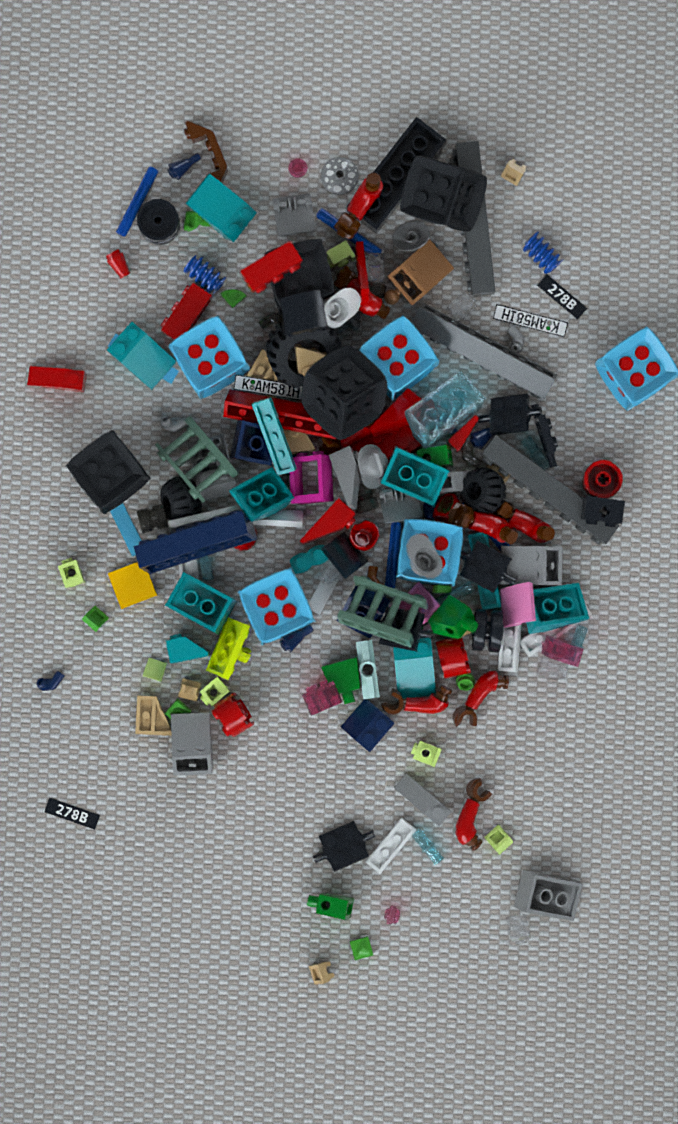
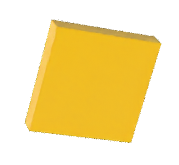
M138 562L108 573L121 609L157 596L149 573L141 570Z

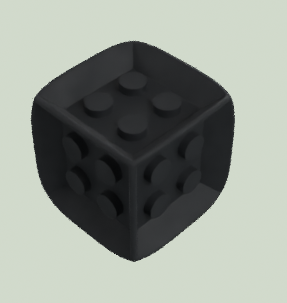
M416 156L411 164L403 188L400 211L427 222L469 232L474 227L481 209L487 187V177L481 173L429 157Z
M310 239L292 243L302 259L301 268L293 273H290V271L283 275L284 278L275 284L273 281L271 282L279 315H282L281 298L320 290L324 301L335 294L322 239ZM274 248V249H271V250L265 252V253H264V256L267 255L268 253L272 252L273 250L277 249V248Z
M346 345L321 358L308 369L303 381L302 405L309 416L331 436L339 440L346 439L368 426L381 414L386 400L387 379L383 372L363 353L353 346Z
M110 430L94 440L66 464L74 479L91 501L100 508L103 514L125 502L151 479L131 451L118 438L114 430Z

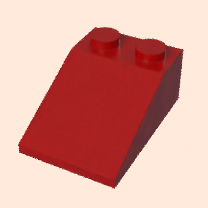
M338 498L301 538L300 544L306 545L342 531L345 527L349 529L355 523L356 519L354 517L356 513Z

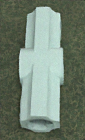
M373 641L356 642L363 699L379 698ZM369 664L373 667L371 675L363 673L362 668L364 665Z

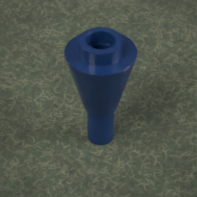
M196 153L188 159L168 164L169 169L167 171L172 179L180 180L193 164L201 160V157Z
M489 427L470 434L472 446L482 449L492 438Z
M308 625L300 631L281 636L279 643L284 651L288 650L291 653L304 637L314 630L311 625Z

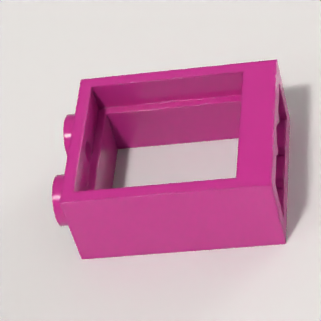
M324 451L312 452L310 456H308V453L296 454V457H293L297 469L290 472V492L294 496L291 504L334 501L332 462L329 455H324ZM317 461L319 493L303 495L302 462Z

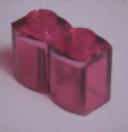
M327 680L306 688L307 693L302 694L311 716L342 703L334 681L330 683Z

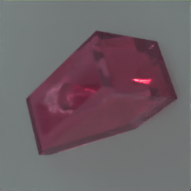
M546 635L545 641L542 644L541 654L579 667L584 649L566 639Z

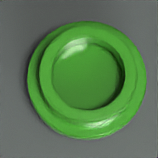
M470 673L457 676L456 684L459 689L468 691L474 686L475 677Z

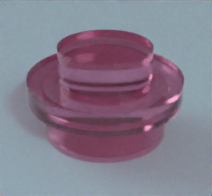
M302 159L292 160L288 167L289 173L295 178L303 177L307 173L306 162Z
M392 905L386 909L384 919L389 925L392 923L397 924L400 917V909Z

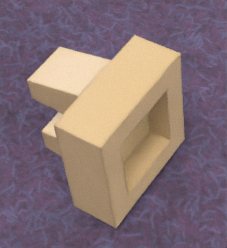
M515 159L509 160L501 177L517 186L526 171V166L517 165Z
M183 678L178 697L197 701L202 683Z
M330 961L309 966L315 985L327 983L335 976L334 973L327 972L326 968L331 966Z

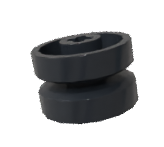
M152 199L139 209L137 225L143 238L149 243L165 245L177 237L180 230V218L175 207L170 202L163 199ZM160 220H162L160 224L155 223L156 221L159 222Z
M475 609L474 617L478 627L472 633V651H482L485 647V640H487L488 651L499 653L504 629L503 611L493 610L490 613L489 622H487V611L485 609Z

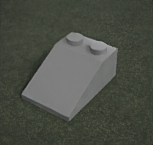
M523 869L514 907L526 913L574 921L583 884Z

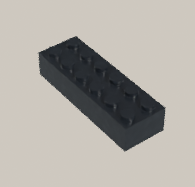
M416 117L373 173H377L381 178L383 190L360 222L377 234L400 204L407 175L415 157L425 156L435 159L445 147L447 139Z

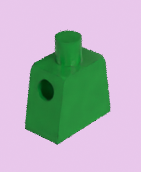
M447 444L417 450V456L425 460L427 456H431L430 462L441 467L454 466L451 447Z
M451 595L445 599L428 620L435 634L457 639L461 638L466 631L475 632L478 627L471 608Z
M357 657L321 667L333 695L342 694L344 705L356 702L353 690L360 688Z
M321 893L319 897L309 895L307 906L316 908L317 914L342 920L351 918L354 898L329 893ZM326 901L330 903V908H327Z

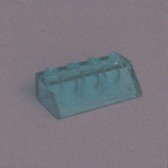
M460 371L406 410L404 414L413 436L427 449L479 411L486 398Z

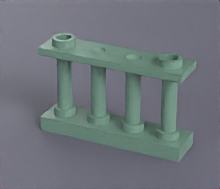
M189 416L184 420L189 426L186 428V432L164 450L158 442L155 446L158 448L157 454L163 462L167 460L191 488L188 492L195 500L199 498L204 503L206 500L200 494L223 474L226 475L228 473L234 478L239 473L194 419ZM197 436L199 438L197 440L198 443L173 462L168 455L190 437ZM207 448L210 451L207 453L208 456L184 475L179 468L201 449L205 450ZM218 461L220 463L219 468L198 486L194 487L190 480L210 463Z
M354 575L353 580L358 588L349 609L346 611L339 610L337 615L339 623L411 648L414 639L410 629L419 608L427 610V600L422 595H411L373 582L366 576L358 577ZM365 589L375 592L376 594L367 615L364 617L358 616L356 611ZM384 595L394 600L385 621L381 624L375 622L374 616ZM402 601L412 606L403 628L398 630L393 628L392 623Z

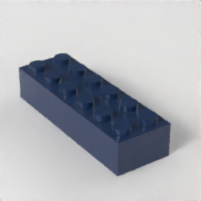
M235 510L225 517H213L207 523H195L192 528H179L173 534L158 535L157 539L152 541L149 539L139 542V545L133 547L139 568L152 574L258 539L253 522L249 520L243 511Z

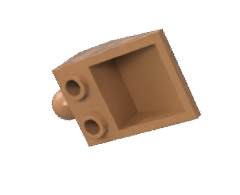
M429 239L423 247L417 249L386 276L396 289L388 290L384 295V300L387 304L394 305L399 301V296L402 295L412 306L447 276L454 267ZM397 274H401L403 276L402 281L396 280ZM411 288L415 290L413 296L408 294V290Z

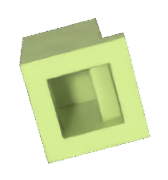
M346 240L326 251L330 268H335L336 266L341 268L349 263L348 259L352 261L356 259Z
M69 558L61 561L62 565H59L58 568L65 588L68 589L85 583L78 560ZM70 569L75 570L74 576H69L68 572Z
M216 677L200 691L202 694L200 699L206 706L209 704L214 706L230 690L219 677ZM212 689L217 690V695L215 697L211 696L210 691Z
M419 740L418 744L414 743L411 754L414 755L413 759L435 767L442 749ZM425 749L429 751L427 757L422 756V751Z

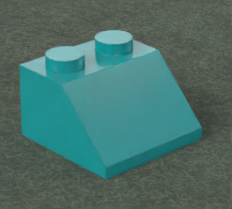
M182 634L169 636L170 640H166L171 664L210 656V652L189 638L182 637Z

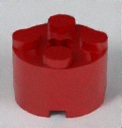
M598 460L586 468L582 476V486L587 495L592 497L610 498L620 490L623 483L621 470L608 460ZM601 475L607 480L603 485L601 482H598Z
M448 638L435 642L444 679L471 673L463 638Z
M235 692L214 704V709L211 710L215 719H220L223 724L221 728L227 737L230 735L236 737L254 725V721L250 722L249 720L252 718L249 710L241 699L236 700L235 696L237 694Z

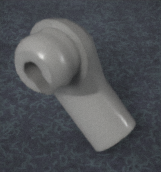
M513 324L507 329V332L512 336L511 350L519 353L523 349L525 339Z
M163 416L160 420L161 426L171 432H177L188 426L184 421L186 417L175 421L168 416Z

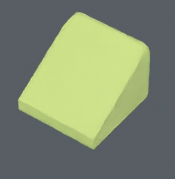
M148 658L143 676L162 682L167 663Z
M499 825L484 837L498 854H501L513 843V840Z

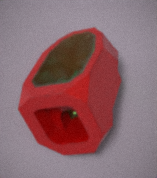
M448 493L439 499L433 513V518L436 522L448 523L450 509L454 508L456 502H460L456 494Z

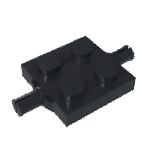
M527 393L491 398L489 414L478 415L479 423L490 422V434L492 436L529 431L531 416L542 415V408H530V396Z
M534 404L531 407L537 408L539 404ZM545 414L535 415L534 421L545 457L548 459L550 468L556 467L558 465L554 455L558 444L556 437H552L550 432L552 429L550 418H546Z
M478 541L469 554L461 550L462 555H460V558L465 560L460 576L495 593L498 585L503 580L511 585L515 584L517 578L507 574V568L512 558Z
M386 606L385 616L382 621L375 620V622L382 624L387 617L390 607ZM398 608L392 623L393 628L398 630L403 628L410 610ZM417 612L410 629L414 639L411 648L381 637L379 644L417 652L421 637L432 639L433 636L428 634L434 635V631L423 629L425 614Z
M352 821L320 835L319 838L323 845V852L314 855L313 859H315V863L327 859L333 871L336 872L370 857L365 841L376 836L373 830L362 834L357 829L355 822Z

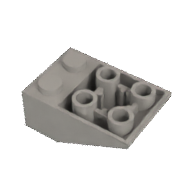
M224 434L209 437L231 463ZM198 442L187 443L188 450ZM207 448L205 450L201 449L191 458L192 468L208 456L207 453L210 451ZM218 461L210 463L195 476L197 486L219 468L220 463ZM228 473L226 475L223 474L200 494L206 501L230 495V489L237 486L235 477L232 478Z
M501 546V553L512 558L507 568V574L517 578L514 585L525 582H532L533 585H562L563 547ZM504 580L500 583L503 585H511Z
M210 712L171 714L173 776L212 774L214 767Z

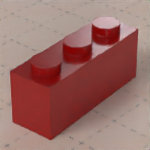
M288 241L240 270V275L252 293H261L268 288L267 284L272 281L275 284L284 278L283 275L289 271L293 273L300 269L302 259L291 241Z
M194 283L191 286L187 285L182 292L183 298L180 302H175L171 309L173 311L169 318L165 317L160 325L162 327L161 332L172 340L192 329L213 299L211 294Z

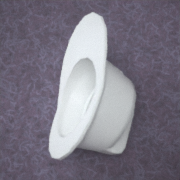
M344 288L323 301L327 325L331 328H338L357 313L360 308L361 299L355 289Z

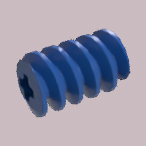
M537 231L526 241L523 251L527 252L530 250L528 256H535L534 263L541 261L538 267L540 269L546 267L544 273L548 274L557 268L564 259L558 261L560 254L553 255L555 249L548 250L547 248L550 243L542 244L544 237L538 239L539 232Z
M195 255L187 263L183 272L185 274L190 272L189 277L191 279L196 277L195 283L201 282L200 287L202 289L207 287L206 292H213L212 295H214L224 284L226 277L219 279L221 272L219 271L214 274L215 267L213 266L208 269L209 262L202 264L204 257L196 259L197 255Z

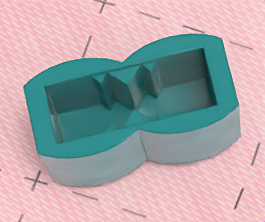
M324 545L314 546L307 553H299L293 556L289 562L294 573L303 574L309 571L312 566L325 564L329 559L321 550Z

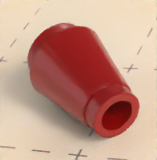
M117 249L106 256L108 260L106 262L121 279L130 274L123 252L121 253Z

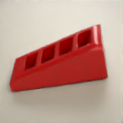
M474 415L448 439L447 443L456 453L460 451L477 423V415Z

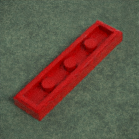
M363 241L355 243L360 299L362 304H369V285Z

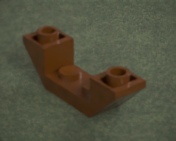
M190 121L185 122L186 128L183 130L187 140L191 139L192 143L195 144L208 139L205 141L206 147L209 152L212 151L214 154L212 162L215 169H220L210 174L223 184L228 167L214 132Z

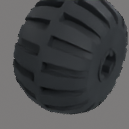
M490 468L474 469L463 479L464 491L460 492L461 501L464 505L473 508L474 512L494 513L501 507L504 502L503 499L506 498L505 482L499 473Z
M174 477L168 480L160 491L162 508L169 520L200 514L202 510L201 500L199 498L195 500L188 492L191 488L182 477ZM190 480L193 486L196 487V484L193 482V480Z

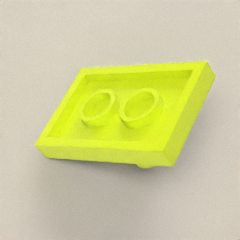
M228 617L206 671L229 680L234 672L236 660L243 663L249 660L251 649L242 646L249 635V625Z

